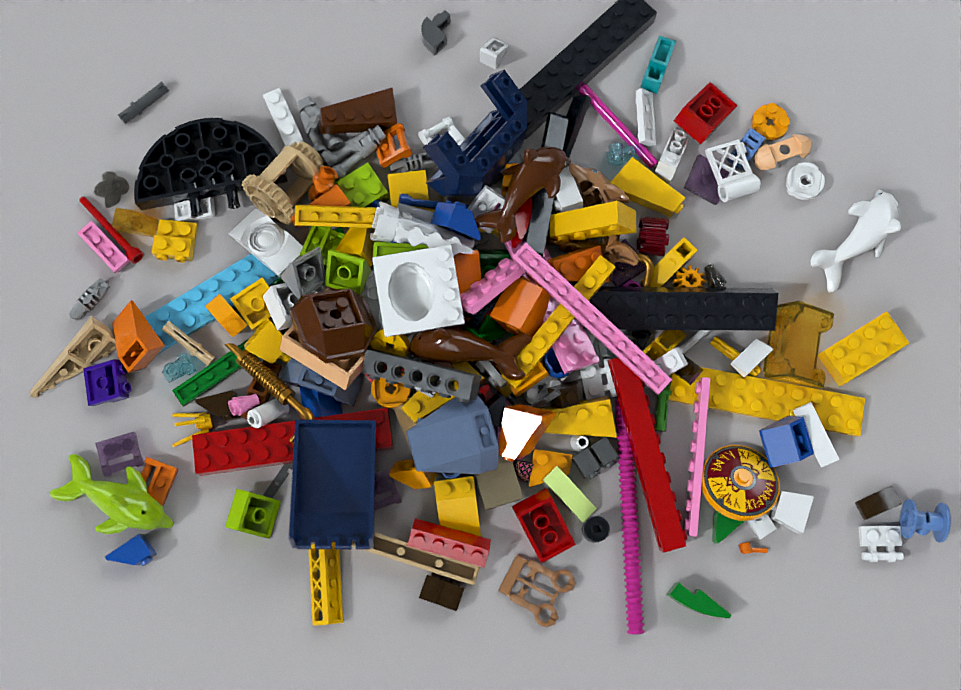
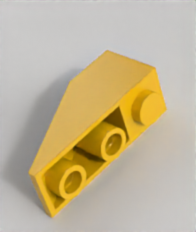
M685 237L655 265L650 287H662L681 267L694 257L698 250Z

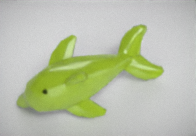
M70 454L68 460L72 468V480L59 488L51 489L49 492L52 498L63 502L75 500L85 494L109 517L108 520L95 527L96 532L114 534L128 528L152 530L159 527L167 529L174 525L172 519L165 514L161 504L147 493L146 482L140 472L131 466L126 467L128 484L92 480L91 468L88 462L80 455Z

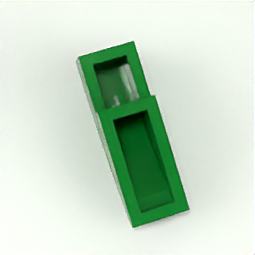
M675 582L666 594L680 605L700 614L728 619L732 616L700 589H696L691 593L682 584Z

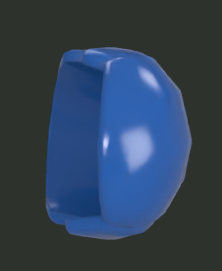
M553 348L549 349L543 359V366L549 373V376L558 379L567 377L569 373L564 374Z

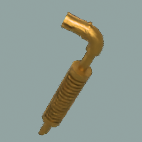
M233 343L224 344L237 356L236 363L255 378L282 405L290 404L300 413L299 416L303 420H315L312 411L294 398L295 391L255 357L254 354L247 350L242 351ZM293 435L291 438H289V441H290L293 445H294V435Z

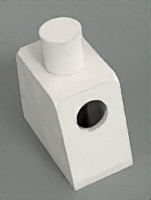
M780 491L779 497L771 509L770 519L795 533H804L814 497Z

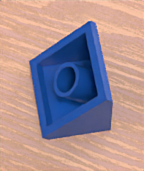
M299 386L302 405L308 407L315 418L343 414L341 402L335 401L334 397Z

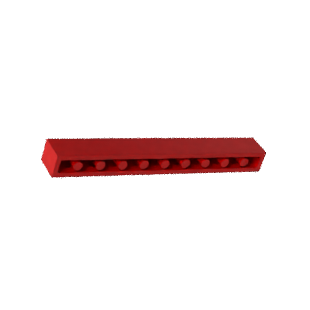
M619 358L607 360L659 551L665 553L686 547L687 534L681 528L680 521H682L680 511L676 510L675 502H677L675 492L671 491L670 488L671 476L665 470L666 458L664 453L660 452L659 445L661 440L659 434L655 433L654 430L656 422L653 414L649 412L650 400L643 390L645 383Z

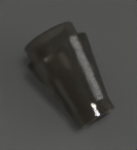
M714 264L704 267L708 287H727V281Z

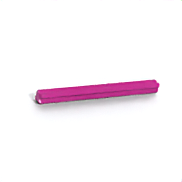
M587 84L581 86L579 93L581 95H588L591 98V106L649 168H653L658 160L642 143H639L636 136Z

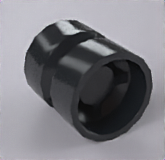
M592 516L583 523L581 530L583 537L588 542L598 543L607 538L610 527L607 520L603 517Z

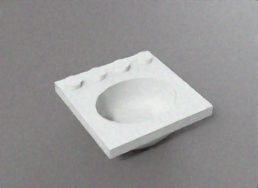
M452 245L372 258L385 337L465 324Z

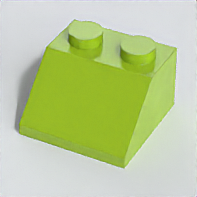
M236 489L225 527L270 539L281 501Z

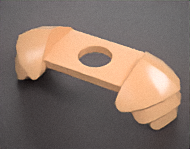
M794 134L791 135L792 138L771 145L765 144L756 151L754 164L760 170H769L770 168H776V163L797 155L804 158L810 153L812 140L804 135ZM780 146H788L790 149L789 154H782L779 150Z

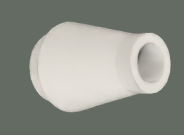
M573 435L570 441L571 447L577 452H582L590 445L589 437ZM581 438L584 439L583 446L579 445V440Z

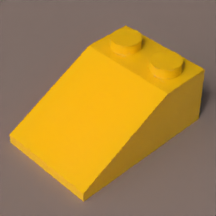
M473 476L434 481L439 524L481 537Z

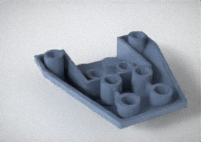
M291 358L285 367L281 380L298 388L303 386L334 397L335 401L354 407L360 391L361 372L347 390H344Z
M477 396L476 400H469V403L457 401V397H454L406 431L417 471L481 474L497 469L499 446L488 408L479 396Z

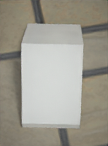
M495 38L490 39L480 49V62L497 69L509 45Z

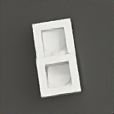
M210 197L201 199L203 211L201 216H199V213H197L198 216H191L189 200L175 203V221L190 222L216 217L214 199Z

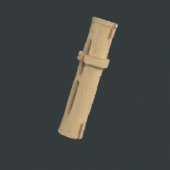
M168 321L162 328V331L191 352V356L195 355L207 366L214 360L215 356L204 349L200 342H195L171 323V321Z

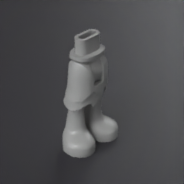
M308 96L298 101L301 120L307 137H310L314 146L312 148L324 159L321 152L327 149L318 134L320 131V107ZM323 134L330 152L334 153L344 147L342 138L334 137L333 134Z
M378 125L372 130L369 128V132L364 131L348 139L347 142H344L346 145L334 153L327 150L321 152L327 164L338 173L339 180L345 177L347 172L357 162L366 159L373 153L377 146L381 145L380 141L386 138ZM349 153H355L343 163L338 164Z

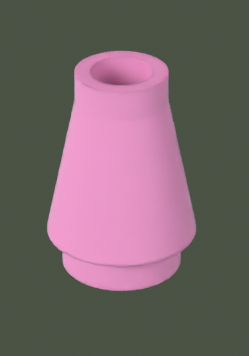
M256 394L233 397L232 400L228 401L229 409L234 416H240L260 404Z

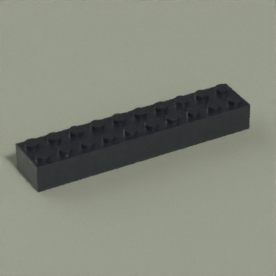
M645 0L616 1L519 89L527 100L525 140L546 122L550 111L556 113L579 92L581 86L590 82L654 23L657 12Z
M601 286L589 302L619 330L775 331L779 293L773 288Z

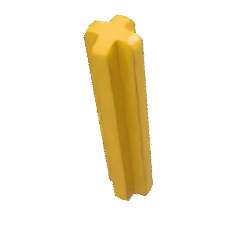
M715 336L710 342V345L731 361H734L741 354L718 336ZM756 366L749 374L756 377L760 373L761 368Z

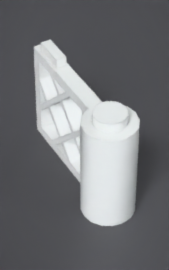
M738 139L705 150L718 183V195L723 202L759 191L761 181L751 171L745 156L747 151L743 142L740 143ZM735 145L737 150L736 156L728 153L731 146ZM717 151L722 154L721 160L714 159L712 152ZM725 157L734 161L732 167L723 164ZM736 164L743 165L745 172L740 173L736 171ZM721 168L729 171L727 178L722 179L720 174Z

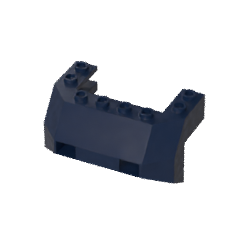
M505 69L491 74L489 79L480 86L497 110L491 111L460 146L449 132L446 131L442 136L439 134L434 135L433 139L423 147L439 168L426 184L442 196H477L483 187L491 183L523 146L527 130V100Z

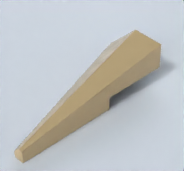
M91 316L31 389L30 395L37 398L39 394L49 388L50 390L55 388L59 382L68 380L82 372L83 368L92 366L95 361L102 357H108L109 353L116 350L114 333L108 326Z

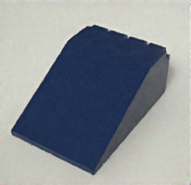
M295 420L289 541L292 548L297 546V549H311L312 542H315V549H332V542H335V549L352 550V542H356V550L374 549L376 420Z

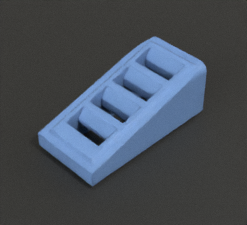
M752 128L747 131L740 143H746L753 148L752 150L744 145L748 154L746 156L748 162L765 140L764 136ZM736 148L731 153L734 156L737 155ZM728 158L726 161L733 165L734 161ZM739 163L736 164V167L739 170L742 171L744 169L743 165Z

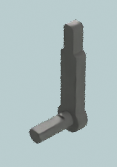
M557 388L530 406L540 408L559 396L561 392ZM512 393L506 397L512 406L520 404Z

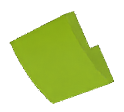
M312 226L300 256L319 247L324 267L327 268L328 250H336L345 234L333 231L332 227Z

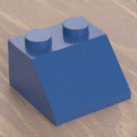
M447 200L446 203L438 202L430 222L431 224L445 228L468 239L480 241L481 235L473 213L466 209L465 204L457 201L453 203Z

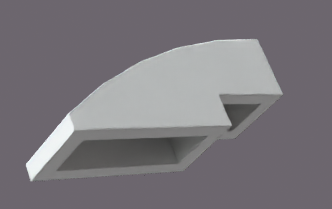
M809 402L794 409L793 412L796 417H804L812 448L820 466L824 467L840 460L812 403Z

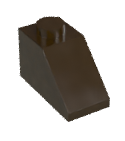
M582 379L547 388L548 394L557 388L561 392L559 396L550 401L551 407L564 409L580 404L585 399Z
M234 390L195 399L196 404L222 420L233 421L237 419L236 416L238 415H232L228 405V401L232 400L233 397H238Z

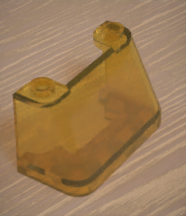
M801 301L779 304L777 306L775 331H769L767 345L773 350L765 357L764 376L772 380L814 388H824L825 373L821 369H816L821 333H825L832 328L834 313Z

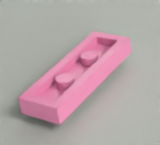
M90 221L77 233L114 273L117 274L130 262L93 221Z

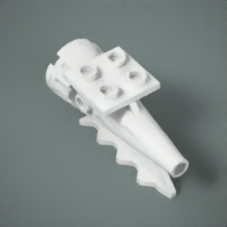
M379 202L380 207L376 209L372 228H375L374 234L371 233L370 235L371 240L406 243L414 247L418 244L428 245L429 248L452 245L453 256L459 252L472 254L474 240L431 224L434 212L398 203L397 208L384 202Z

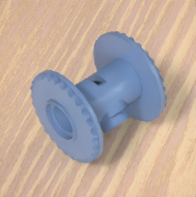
M905 500L900 512L902 536L910 539L915 531L920 535H927L930 531H933V536L937 542H945L951 527L949 507L945 503H939L934 512L925 513L924 511H917L914 500Z

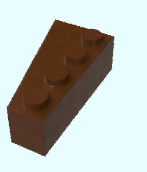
M393 87L320 108L321 134L369 132V128L372 130L377 125L382 131H385L397 124Z

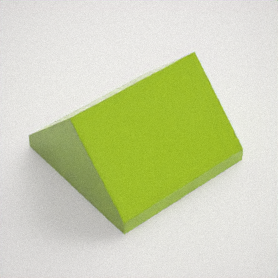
M329 249L325 286L342 290L351 288L361 295L371 273L367 261L363 258Z

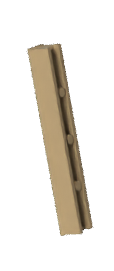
M374 532V549L365 550L471 585H475L480 566L409 547L407 542ZM352 542L353 547H356V542Z

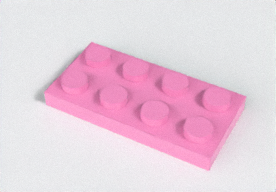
M505 258L501 260L495 269L485 273L483 279L473 283L467 292L460 294L462 311L476 314L526 271L513 259Z

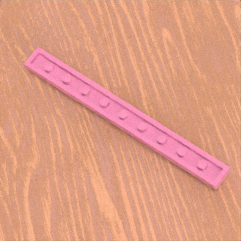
M527 243L512 256L514 261L656 394H659L670 383L672 379Z

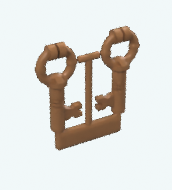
M516 555L499 587V592L510 597V601L531 611L535 621L540 626L549 627L555 625L559 617L557 616L556 609L551 604H554L559 593L555 592L552 595L519 577V574L524 565L528 563L527 566L531 568V572L528 573L527 578L531 576V580H534L535 574L539 572L550 578L553 587L561 593L573 590V586L576 584L573 574L565 569L554 572L532 559L528 562L527 559ZM561 574L569 577L567 582L569 584H566L565 588L557 584ZM516 580L550 597L552 600L551 604L543 603L536 606L524 599V594H527L528 589L523 590V586H521L520 593L517 595L514 593L511 595L510 592ZM544 608L552 612L548 622H544L539 617Z

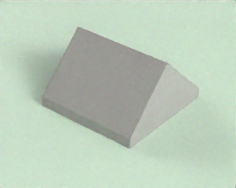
M319 247L291 262L281 275L282 280L297 298L309 294L325 284L326 273Z

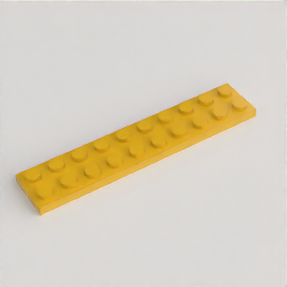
M701 367L703 371L691 385L674 373L671 376V395H669V401L694 405V401H697L698 393H695V384L699 382L700 378L705 377L710 378L709 409L778 421L786 416H795L794 409L811 402L825 431L856 437L861 436L865 398L751 376L743 377L740 374Z

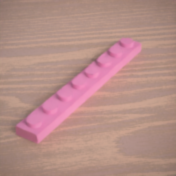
M705 377L700 378L699 382L695 384V393H698L697 401H694L693 405L696 420L692 422L694 440H691L690 452H693L692 460H689L688 465L691 479L687 481V491L690 492L689 499H686L685 511H688L687 519H684L683 529L689 536H697L710 388V378Z

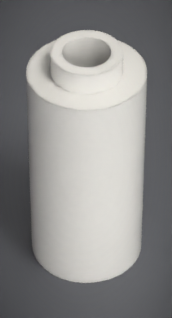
M275 398L249 410L247 420L254 428H260L288 414L289 404L282 405Z

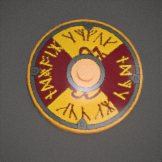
M728 445L711 453L703 464L701 485L703 494L710 505L722 515L734 520L751 521L764 516L775 505L780 492L779 478L775 468L769 467L767 458L758 451L747 446Z

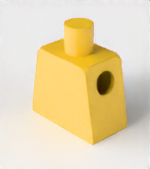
M269 318L262 323L244 344L247 351L271 364L278 358L287 364L292 358L280 351L283 334L280 330L277 331L275 324Z

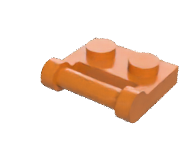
M401 123L395 124L383 131L386 138L380 141L381 145H378L376 149L380 165L383 168L401 158H408L412 155L411 148L408 146L405 138L404 125ZM395 135H397L401 147L398 150L393 139Z
M146 457L144 461L145 466L141 473L145 482L149 477L152 467H157L147 493L164 506L179 469Z

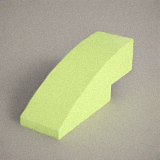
M558 466L542 479L582 523L597 509Z

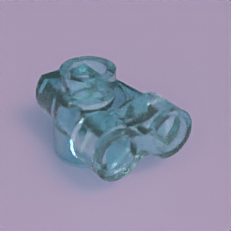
M614 143L608 147L607 159L609 164L612 163L614 166H619L623 162L629 161L632 157L637 160L634 145L623 148V144Z
M185 352L177 356L178 359L176 361L169 362L164 366L162 373L169 383L186 374L190 376L197 371ZM177 369V372L172 375V372Z

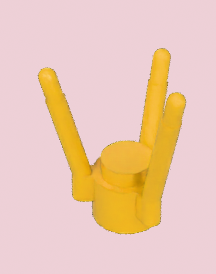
M211 413L172 414L173 417H197L195 420L176 422L174 424L175 426L196 424V428L201 430L192 435L209 433V429L214 428ZM192 435L179 440L178 442L173 443L172 447H176L191 440Z

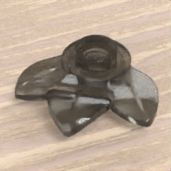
M107 171L102 174L103 181L95 186L94 194L102 198L105 197V207L111 208L119 203L121 195L127 193L129 184L125 178L118 177L112 171Z

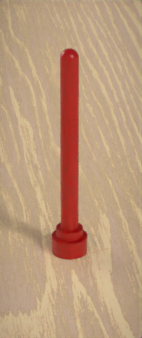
M80 197V203L126 251L129 261L132 264L138 263L143 258L144 253L139 248L132 247L86 197Z

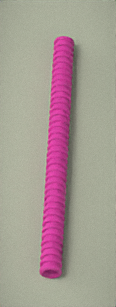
M617 399L615 400L617 404L615 406L617 410L615 415H617L616 421L618 422L616 424L618 428L616 433L619 440L617 442L619 446L617 449L619 452L618 458H620L618 461L620 473L618 475L621 476V479H619V482H621L619 494H622V497H620L622 501L620 507H622V510L620 512L623 513V516H621V519H623L621 531L624 532V535H622V538H624L622 550L625 551L623 557H625L623 569L626 570L624 576H626L624 588L627 589L625 595H627L625 607L628 609L626 611V614H628V617H626L628 624L626 626L629 628L627 630L629 634L645 633V630H643L645 625L642 623L644 611L642 610L643 604H641V601H643L641 597L643 591L640 589L642 588V585H640V581H642L640 575H642V572L639 571L641 569V566H639V562H641L639 556H641V553L638 552L640 550V547H638L640 543L638 537L640 535L637 534V531H639V528H637L639 516L636 515V512H638L636 500L638 498L635 497V494H637L635 482L637 480L634 478L636 466H634V456Z

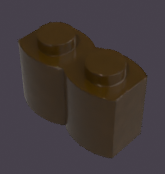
M433 572L431 576L427 575L419 598L457 611L465 589L461 587L462 583L453 579L449 583L442 580V575Z

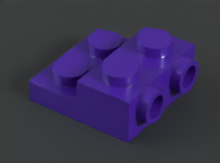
M113 359L83 368L88 406L117 402L129 398L131 385L127 382L126 374H128V371L120 360Z

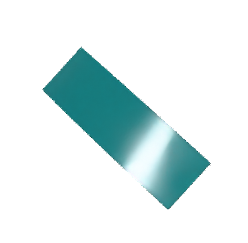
M659 35L640 88L658 93L676 43L675 40Z

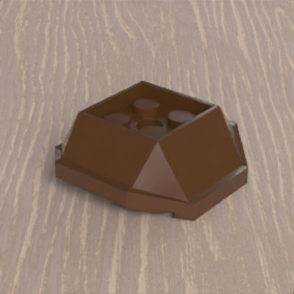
M351 288L302 295L290 309V317L301 346L318 356L324 363L364 356L378 329L366 297L357 294Z

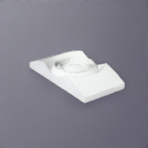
M256 208L229 233L233 239L278 277H281L291 262L302 257L300 252L303 246L288 232L281 229L272 219Z

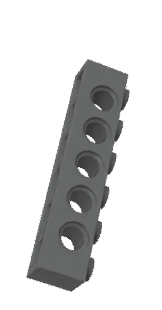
M366 349L362 373L368 374L370 379L380 380V378H384L386 383H404L403 387L415 389V387H419L422 392L431 394L433 391L439 392V396L445 398L455 396L457 401L469 403V400L477 399L481 375L372 349ZM385 363H386V365H387V370H386V372H385V370H384V364H385ZM402 367L405 370L404 376L401 374ZM419 372H421L423 376L421 381L418 376ZM438 376L441 380L440 385H438L436 382V378ZM456 380L459 383L458 390H456L454 387V383Z

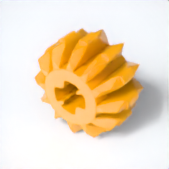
M691 265L687 269L681 267L680 272H676V279H674L673 283L677 284L676 287H704L703 285L706 283V280L702 279L705 274L698 273L699 267H696L695 270L692 269Z

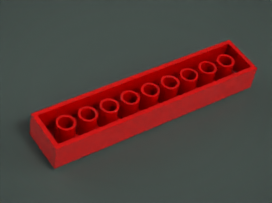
M388 408L315 418V420H376V451L394 449ZM295 421L267 424L260 428L252 426L192 435L195 474L205 476L293 463L294 445L289 441V438L294 435Z

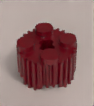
M655 217L640 218L638 226L640 228L639 236L636 241V250H639V253L652 256L665 255V245L668 246L669 234H666V230L669 227V219Z

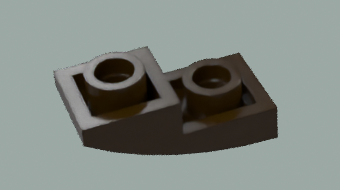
M892 486L855 502L864 521L902 504Z

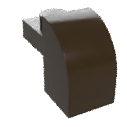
M683 354L688 365L674 372V374L691 385L703 369Z

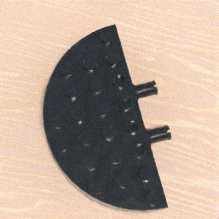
M202 118L183 123L175 127V130L167 135L161 136L144 156L139 166L140 171L137 180H135V204L142 211L189 200L191 216H198L197 213L201 216L203 215L201 199L227 194L228 208L235 209L234 206H236V209L240 208L238 192L244 191L242 181L249 174H254L256 177L259 176L278 155L260 133L238 121L223 120V118ZM286 172L280 175L274 183L288 182Z

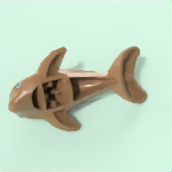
M573 163L569 165L570 173L574 177L583 199V208L613 201H619L623 204L629 203V198L624 191L611 184L602 172L594 168H582ZM620 235L602 237L605 244L602 254L606 260L614 266L616 262H626L631 265L638 264L639 257L630 246L619 241ZM612 274L609 276V282L612 279Z

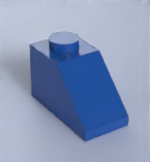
M138 534L106 555L105 558L109 561L137 566L142 565L143 567L153 561L152 557L156 555V552L146 536Z

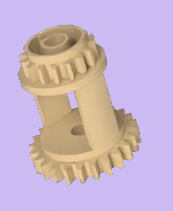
M294 142L290 146H285L259 176L256 177L254 174H249L242 181L243 190L246 191L245 194L250 197L249 199L261 212L273 220L276 219L278 223L281 222L283 225H288L292 221L291 217L295 215L293 206L313 185L312 177L320 171L319 167H322L323 159L307 143L299 142L297 144ZM289 167L299 178L284 192L274 182L280 175L285 174L286 169Z

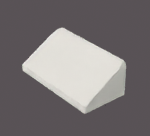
M755 339L731 365L745 377L773 349Z

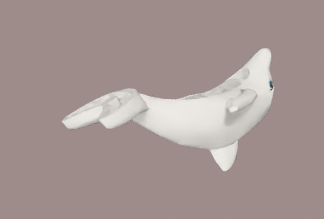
M878 190L870 202L860 201L854 203L848 210L849 215L858 216L859 219L847 239L836 250H818L813 254L811 266L820 267L825 270L829 293L836 291L839 287L843 262L845 260L859 256L875 248V257H880L885 238L890 233L901 230V223L898 221L900 208L892 194Z

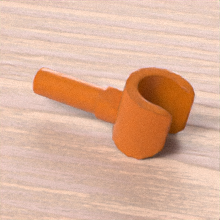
M750 542L739 544L742 554L768 553L767 548H751Z

